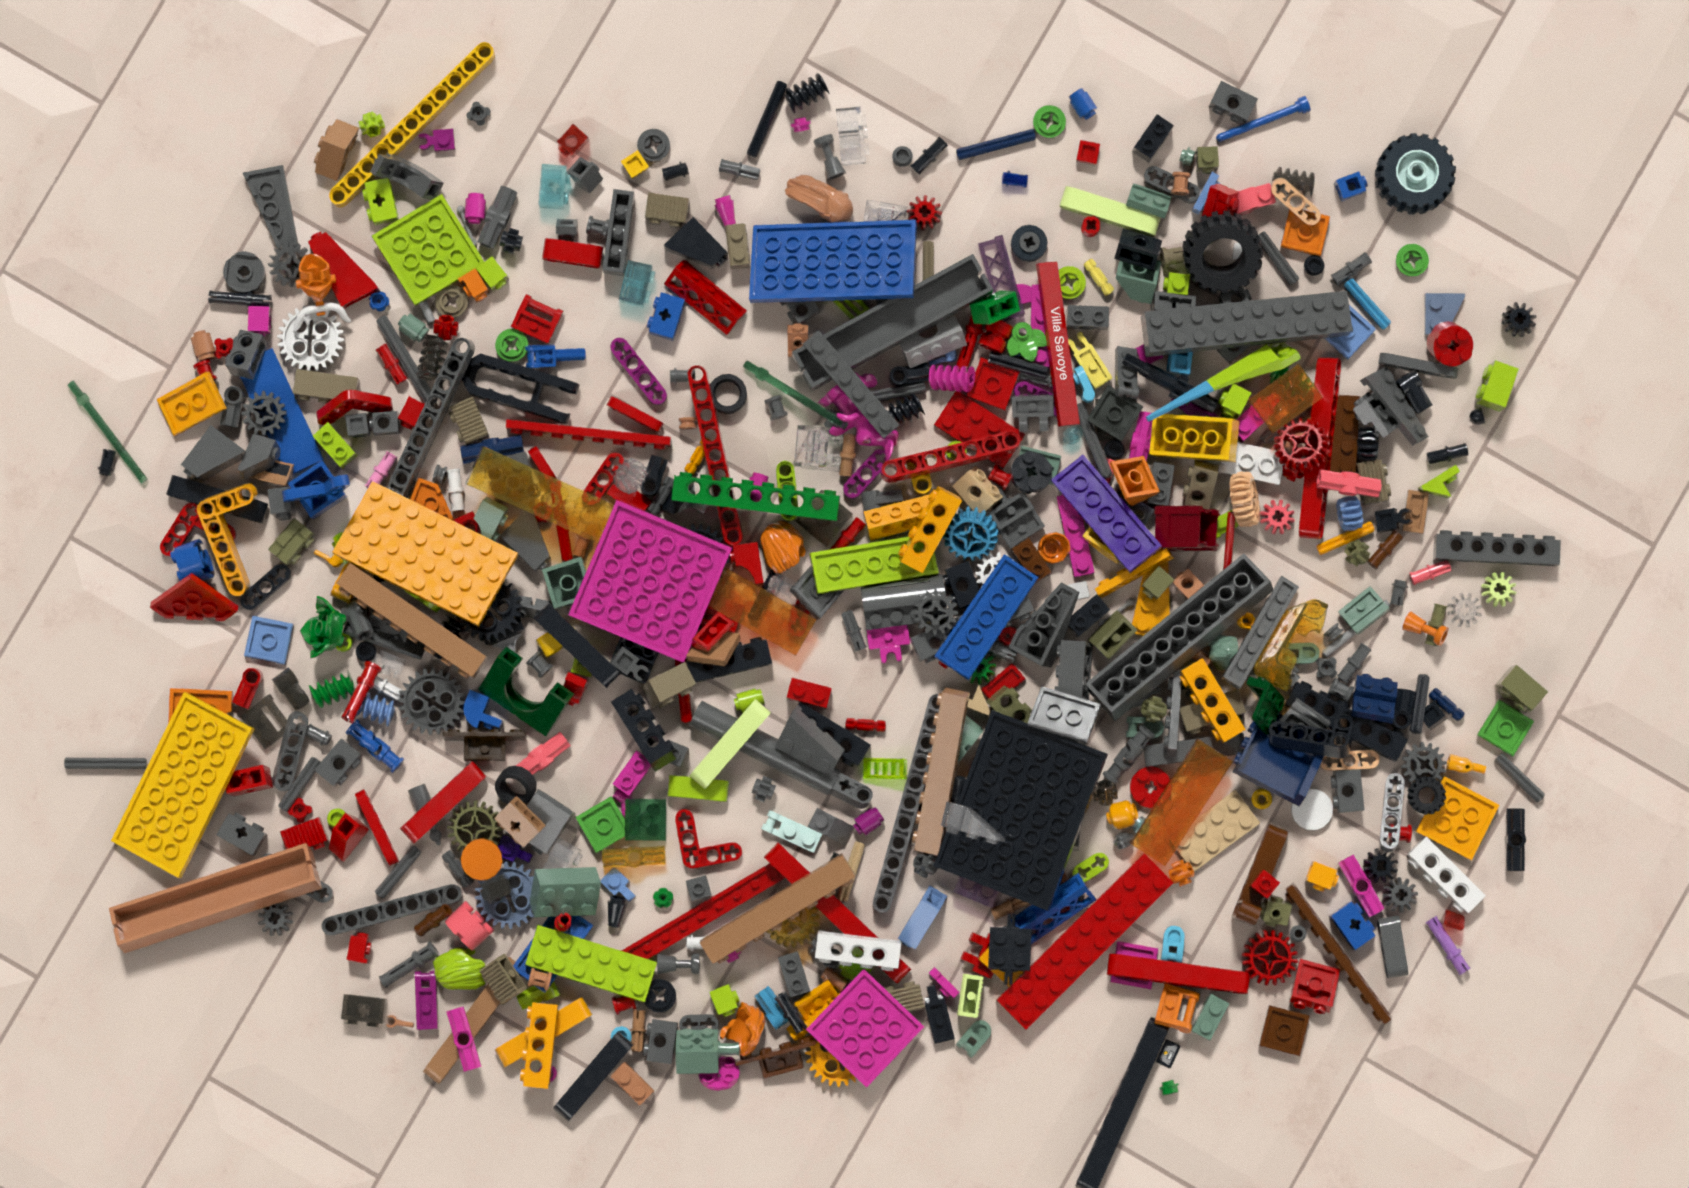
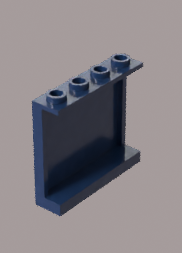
M1279 713L1276 721H1279L1283 715ZM1252 721L1247 730L1250 732L1249 737L1245 736L1240 745V748L1243 750L1241 753L1238 752L1233 760V764H1235L1233 773L1300 806L1306 798L1324 756L1273 747L1270 744L1269 735L1264 734Z

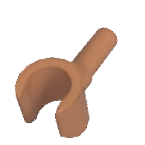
M394 1015L387 1016L395 1020L393 1025L386 1024L387 1027L392 1028L396 1025L414 1027L412 1022L399 1020Z

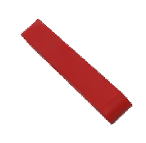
M1007 431L888 460L882 465L881 477L885 482L893 483L1012 454L1018 450L1020 436L1014 431ZM1011 438L1015 440L1016 444L1008 446L1005 440ZM988 443H992L995 445L996 449L994 451H988L985 448V445ZM972 448L976 451V454L969 456L965 453V450ZM947 453H953L956 456V459L953 461H949L946 459L945 455ZM927 458H933L936 461V464L933 466H929L926 464L925 460ZM913 463L916 469L909 471L905 468V465ZM893 468L896 473L890 476L885 473V470Z
M1109 954L1107 975L1228 993L1248 994L1250 973L1122 954Z

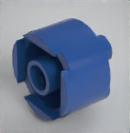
M200 539L175 547L174 551L170 552L172 561L177 564L179 569L177 571L179 581L191 573L202 581L214 577L213 574H210V572L214 571L211 557L207 549L203 550L200 545L204 543Z

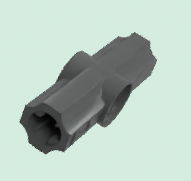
M501 185L493 205L489 207L486 214L485 225L477 241L479 244L487 248H495L502 229L504 230L511 214L510 210L518 194L513 189Z

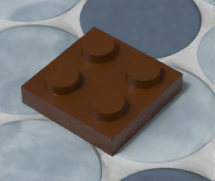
M1268 1005L1259 1046L1300 1056L1310 1015Z

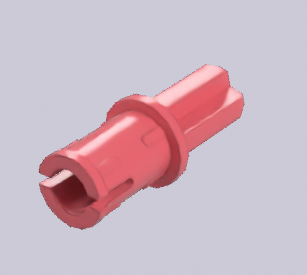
M1448 560L1431 566L1428 564L1426 568L1410 572L1409 575L1413 585H1416L1428 579L1434 580V577L1450 572L1451 565Z

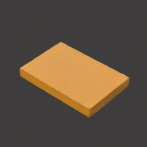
M210 372L201 374L157 399L173 436H178L227 409Z

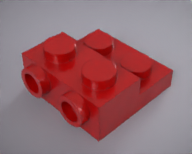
M1299 959L1289 1002L1293 1003V1006L1298 1009L1309 1007L1313 1008V1011L1317 1014L1329 1013L1333 1006L1340 969Z

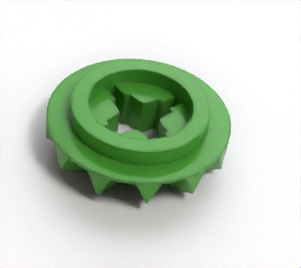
M1052 105L1043 106L1038 109L1033 118V126L1037 134L1044 138H1054L1060 135L1066 125V118L1062 110ZM1053 114L1052 121L1055 122V125H1051L1047 130L1046 123L1043 120H1047Z
M1407 244L1396 255V265L1400 272L1406 276H1418L1428 267V254L1420 245ZM1410 253L1413 258H1420L1415 262L1414 268L1411 263H1404L1409 259Z
M507 329L498 335L495 348L502 359L509 362L518 361L527 352L525 346L528 345V340L521 331ZM518 338L515 344L518 351L511 349L506 352L508 345L505 340L513 342Z

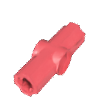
M1319 470L1316 481L1317 488L1339 491V494L1348 496L1363 495L1378 498L1382 486L1380 479L1362 477L1353 472L1338 473Z
M559 732L546 743L540 744L516 766L523 767L534 775L536 772L542 771L549 766L558 755L571 745L564 735Z

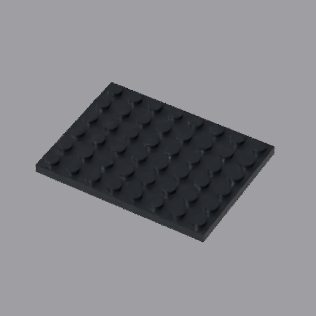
M992 710L934 866L1050 911L1108 754L1060 735L1028 726V723Z

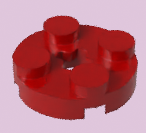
M1149 766L1138 770L1130 781V793L1133 799L1142 807L1155 808L1160 806L1171 794L1172 788L1169 776L1157 767ZM1150 781L1154 782L1153 785L1156 786V790H1152V793H1148V789L1145 788V784H1149Z

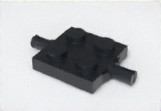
M1007 914V926L990 927L988 969L1005 972L1004 985L1008 984V977L1009 985H1013V973L1018 971L1030 972L1032 929L1016 927V914H1012V922L1011 914Z

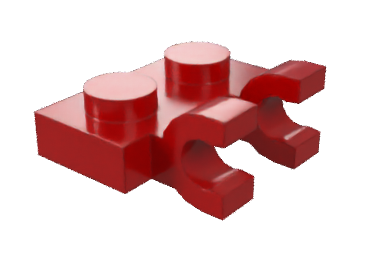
M972 932L969 940L982 945L978 957L963 951L960 959L973 964L972 971L992 979L994 973L978 959L989 947L990 933L988 932L985 938Z

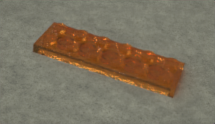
M725 566L708 604L713 609L795 656L817 620Z
M1197 738L1130 844L1166 866L1233 761Z

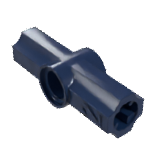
M521 435L502 439H485L481 443L460 446L463 464L521 453L524 452Z

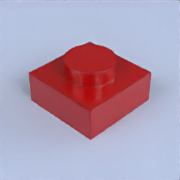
M1080 140L1076 161L1096 165L1100 144Z

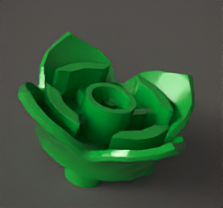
M321 596L316 598V613L319 615L307 620L300 630L304 640L314 647L310 652V658L312 659L321 653L334 650L336 646L340 647L344 640L342 630L346 621V615L334 609Z

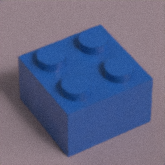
M322 460L290 481L288 485L292 489L322 484L334 476ZM343 491L337 494L299 501L314 520L348 496Z

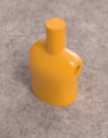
M1449 754L1446 769L1460 773L1475 771L1484 774L1486 766L1473 763L1466 757Z

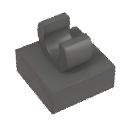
M557 219L556 234H559V240H563L564 234H569L570 240L573 242L575 234H577L578 219Z

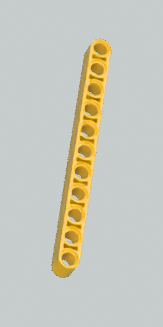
M487 42L478 44L331 189L329 198L334 206L342 208L348 205L365 188L364 183L370 182L376 177L371 172H364L363 168L366 164L374 165L380 150L386 149L389 154L397 156L493 62L495 52L491 44ZM489 49L491 53L488 57L484 58L480 56L481 50ZM469 63L476 65V69L472 72L465 70L466 65ZM457 77L462 80L458 86L451 85L453 78ZM439 92L447 93V97L442 101L436 99ZM425 106L432 108V112L429 115L422 114V109ZM410 121L418 122L415 129L407 128V124ZM396 135L403 136V141L399 144L392 142ZM352 178L359 179V184L356 187L349 186V181ZM337 193H344L345 196L342 201L337 202L334 200V196Z

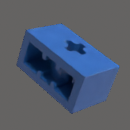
M662 292L660 297L656 296L653 308L656 309L654 317L650 316L647 323V328L650 329L649 333L674 341L685 305V299ZM667 311L670 318H666L663 321L660 314H664Z
M1348 902L1329 917L1351 948L1356 950L1376 936L1373 932L1376 929L1369 920H1364L1361 915L1364 912L1357 903ZM1350 920L1359 922L1356 925L1357 930L1349 927L1351 925Z

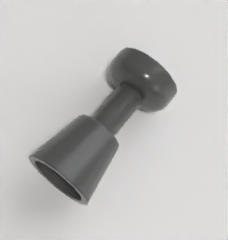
M828 134L813 141L815 147L822 148L826 157L824 164L827 180L846 174L839 159L833 156L830 144L834 142L833 135Z
M693 954L691 960H677L674 956L657 955V974L676 971V968H691L693 974H699V954Z

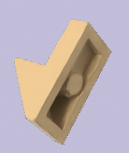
M978 685L973 699L968 701L967 708L989 716L990 710Z

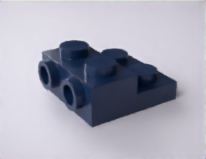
M1370 674L1357 675L1354 683L1351 716L1393 723L1398 682H1393L1388 677L1377 679L1372 678Z

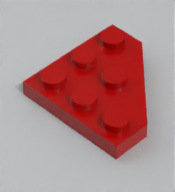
M192 573L150 603V608L165 619H174V616H185L186 620H203L206 617L215 618V621H225L238 612L237 604Z

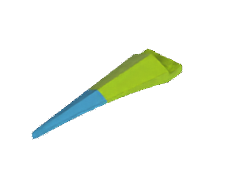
M1286 343L1269 344V346L1266 344L1146 416V419L1149 422L1189 401L1228 385L1284 369L1301 359L1299 352Z

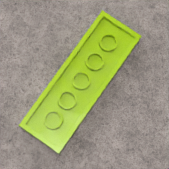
M910 537L812 552L809 556L817 594L938 575L935 552L923 573L899 560L900 555H898V552L903 544H907ZM917 542L913 549L921 551L924 548V543Z
M537 925L525 966L548 973L552 972L554 975L644 1003L657 962Z

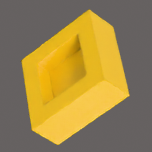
M638 150L621 160L622 165L632 179L649 169L648 164Z

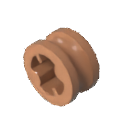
M679 418V422H681L679 429H697V425H695L697 418Z

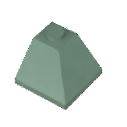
M1119 260L1116 280L1130 299L1140 303L1151 304L1157 285L1161 261L1157 260L1154 270H1149Z

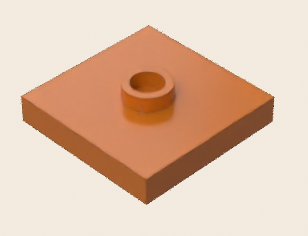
M1289 209L1280 247L1320 257L1330 216L1321 214L1318 223L1308 225ZM1304 210L1308 215V220L1309 218H1316L1315 212Z

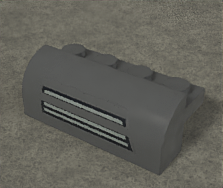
M942 574L860 587L866 629L872 630L920 623V621H914V618L918 616V614L912 612V610L918 609L914 602L920 603L919 595L926 597L927 590L930 594H933L934 589H937L938 594L945 591ZM931 599L923 607H927L931 603ZM939 599L940 605L942 607H947V604L943 600ZM934 607V610L929 613H932L933 617H937V613H941V611ZM922 616L925 622L931 621L928 617Z

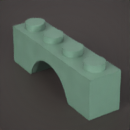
M489 497L483 499L474 516L481 529V535L496 542L500 535L497 532L500 525L504 526L509 517L506 514L509 508Z

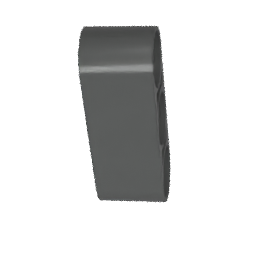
M1399 916L1377 919L1387 979L1408 975V965Z

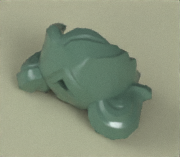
M1219 635L1208 644L1210 647L1209 659L1217 670L1224 671L1229 666L1230 659L1238 651V642L1235 637Z

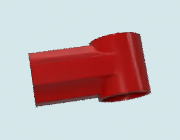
M248 668L243 672L242 680L232 703L246 709L250 708L257 689L263 681L261 670L258 668ZM251 671L256 672L258 675L255 683H251L248 680V674Z

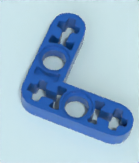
M339 475L329 478L322 484L283 490V501L290 502L341 493L350 486L348 475Z

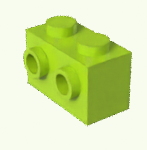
M1232 384L1228 391L1224 390L1218 401V404L1221 405L1218 409L1222 412L1221 415L1225 418L1237 419L1246 405L1251 392L1236 384Z

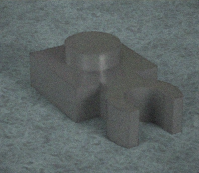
M623 646L610 661L613 666L626 675L632 671L634 678L638 681L642 680L637 674L640 669L646 672L649 671L646 666L637 665L636 663L639 658Z

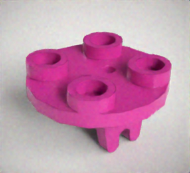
M721 1056L719 1058L718 1073H698L699 1081L704 1087L717 1091L732 1088L740 1076L739 1067L736 1066L735 1059L733 1057Z

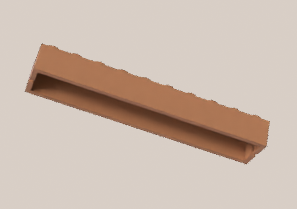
M307 843L110 907L109 912L112 925L115 927L114 934L117 946L124 953H128L322 889L313 851Z

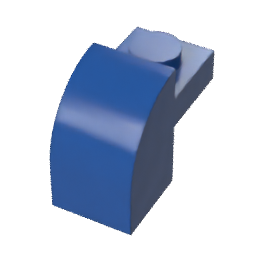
M469 690L464 703L466 720L477 729H479L481 721L484 722L483 727L488 729H495L497 727L501 729L503 720L485 714L490 698Z

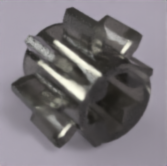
M1109 780L1099 781L1093 793L1094 802L1098 801L1102 806L1111 805L1113 799H1118L1116 784L1112 785V782Z

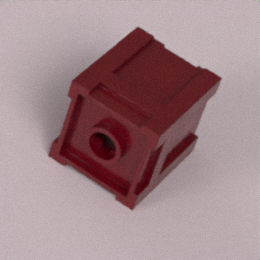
M1155 506V538L1162 545V548H1167L1173 552L1217 551V547H1219L1216 543L1217 518L1220 516L1219 510L1203 509V506Z

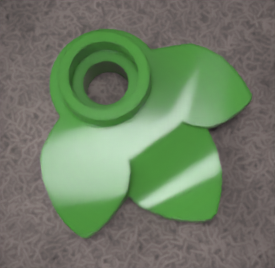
M1019 322L1013 327L1012 337L1007 343L1008 353L1010 356L1020 353L1026 360L1033 362L1036 358L1038 347L1047 346L1046 336L1041 330L1032 329L1028 323ZM1020 329L1026 330L1025 336L1019 335Z

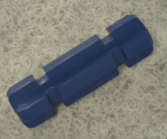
M1434 688L1429 693V697L1434 701L1436 700L1437 704L1448 714L1451 713V717L1456 721H1460L1464 717L1465 713L1460 708H1456L1457 705L1446 695H1442L1438 688Z

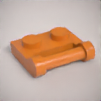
M1164 984L1154 1023L1178 1029L1182 1033H1191V1021L1196 1003L1199 1002L1200 994L1195 991ZM1182 998L1188 1000L1184 1019L1180 1021L1177 1020Z

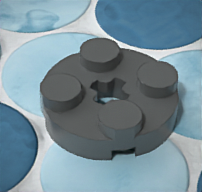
M242 251L226 261L223 275L228 286L234 291L248 293L260 288L265 279V267L255 254ZM243 267H247V270L250 271L246 278H242V275L239 274V270H243Z

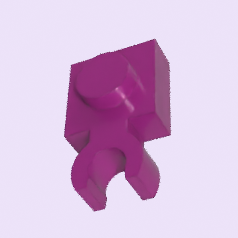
M453 128L433 130V136L425 133L419 134V139H427V144L420 145L421 150H428L431 146H434L435 152L455 150Z

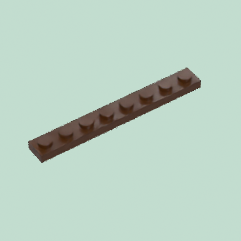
M1294 882L1286 887L1287 893L1285 895L1292 904H1297L1300 908L1298 910L1299 915L1304 921L1308 919L1312 925L1310 929L1317 938L1320 936L1324 941V944H1322L1329 955L1333 953L1337 959L1335 963L1341 971L1345 970L1349 975L1347 980L1353 988L1358 987L1362 993L1359 995L1366 1005L1370 1004L1374 1009L1372 1014L1378 1022L1382 1021L1384 1024L1392 1020L1390 1013Z

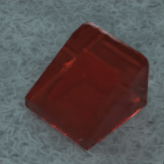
M1445 910L1441 920L1442 925L1458 931H1462L1464 928L1465 917L1463 915Z

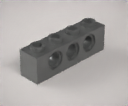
M613 189L603 262L604 274L624 276L635 199L634 191Z

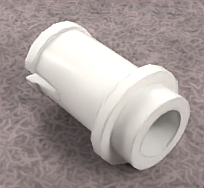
M693 935L687 937V949H691V951L693 949H703L700 945V940L704 937H693Z

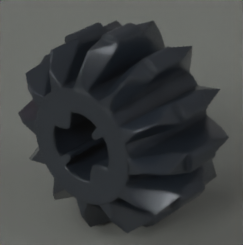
M1515 302L1513 308L1511 306L1506 307L1508 313H1502V317L1507 320H1503L1501 325L1508 324L1505 332L1513 330L1512 337H1515L1517 332L1520 337L1524 336V331L1530 334L1532 332L1530 327L1536 326V323L1531 321L1536 318V315L1529 314L1533 308L1530 307L1528 310H1525L1526 303H1523L1519 308V304ZM1517 315H1519V318H1523L1520 324L1514 320Z
M1361 427L1358 430L1357 458L1363 461H1374L1378 457L1379 434L1372 427Z
M1376 848L1374 849L1375 856L1371 852L1367 853L1371 860L1363 859L1364 863L1369 864V867H1364L1363 871L1370 870V873L1366 876L1368 879L1375 875L1374 883H1377L1379 878H1381L1382 883H1386V876L1389 879L1394 878L1390 871H1398L1397 868L1392 867V865L1398 864V861L1390 860L1394 857L1393 853L1386 856L1387 852L1382 850L1380 855V850ZM1377 861H1383L1385 863L1383 865V871L1382 869H1376V867L1378 866V864L1376 863Z

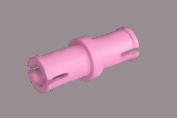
M386 451L379 465L373 468L374 472L364 486L369 488L372 481L380 485L383 479L389 476L388 472L398 458Z

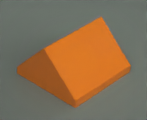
M1144 456L1111 461L1109 463L1125 500L1131 506L1160 492Z

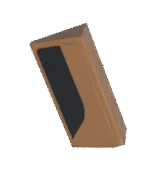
M275 460L273 467L250 478L287 486L292 481L294 464Z

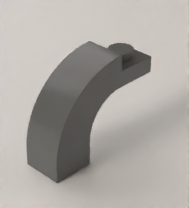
M386 153V155L379 154L370 170L373 175L394 180L408 187L421 198L429 200L437 197L444 184L436 176L418 165Z

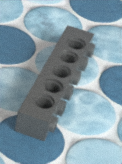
M1440 530V534L1434 535L1433 560L1558 566L1560 565L1561 540H1555V536H1543V539H1535V535H1522V538H1514V534L1506 533L1502 534L1501 537H1493V533L1488 532L1481 533V536H1473V532L1461 531L1460 535H1454L1452 531ZM1455 540L1460 543L1461 548L1459 551L1452 550V541ZM1473 542L1480 543V552L1472 550L1471 545ZM1493 543L1501 545V553H1495L1492 550ZM1514 544H1519V545H1521V547H1522V553H1521V554H1515V553H1514V551H1513V545H1514ZM1535 545H1540L1543 548L1542 555L1539 556L1534 553L1533 548Z
M1026 595L1004 629L1011 626V621L1017 618L1022 621L1031 617L1030 613L1034 611L1028 595ZM961 616L955 618L956 622H950L949 624L952 628L945 627V633L943 634L940 630H937V634L934 635L933 630H930L928 633L923 632L910 638L919 662L925 661V663H929L936 659L934 656L939 648H931L929 645L930 639L937 638L942 646L948 637V632L955 627Z

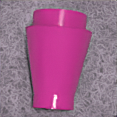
M730 195L714 199L716 203L714 206L723 221L724 227L735 224L734 199L732 200Z

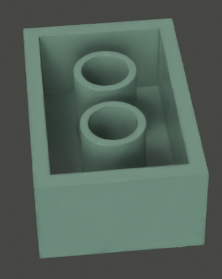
M596 867L535 869L530 896V905L534 917H557L561 913L563 915L568 913L570 916L596 915L601 887Z

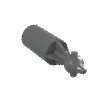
M425 784L408 790L417 813L431 797ZM436 823L430 829L429 837L437 845H441L442 833L436 829Z

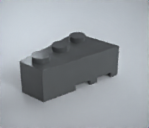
M797 704L775 748L830 777L845 749L827 732L824 733L815 725L816 722L812 718L809 719Z

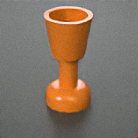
M1410 611L1404 620L1402 630L1417 634L1424 632L1434 637L1436 645L1442 646L1448 635L1449 628L1444 625L1438 629L1428 626L1424 619Z

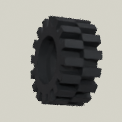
M1423 776L1422 778L1415 779L1416 781L1412 782L1407 790V799L1410 806L1415 811L1424 815L1435 814L1434 812L1441 810L1440 808L1444 806V801L1446 800V791L1443 785L1432 777ZM1426 787L1431 788L1435 795L1433 801L1427 804L1422 803L1419 799V792Z

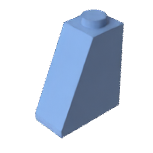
M929 885L898 937L903 945L909 948H917L941 909L947 895Z

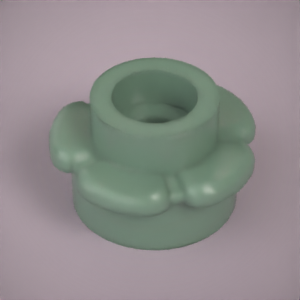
M1188 147L1187 150H1182L1179 161L1183 162L1182 166L1187 165L1191 167L1196 151L1191 150V147Z

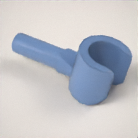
M956 351L946 353L945 357L929 361V366L942 362H955L957 359Z

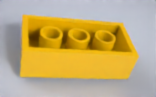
M1163 414L1152 420L1149 454L1156 457L1236 462L1239 421L1231 418Z

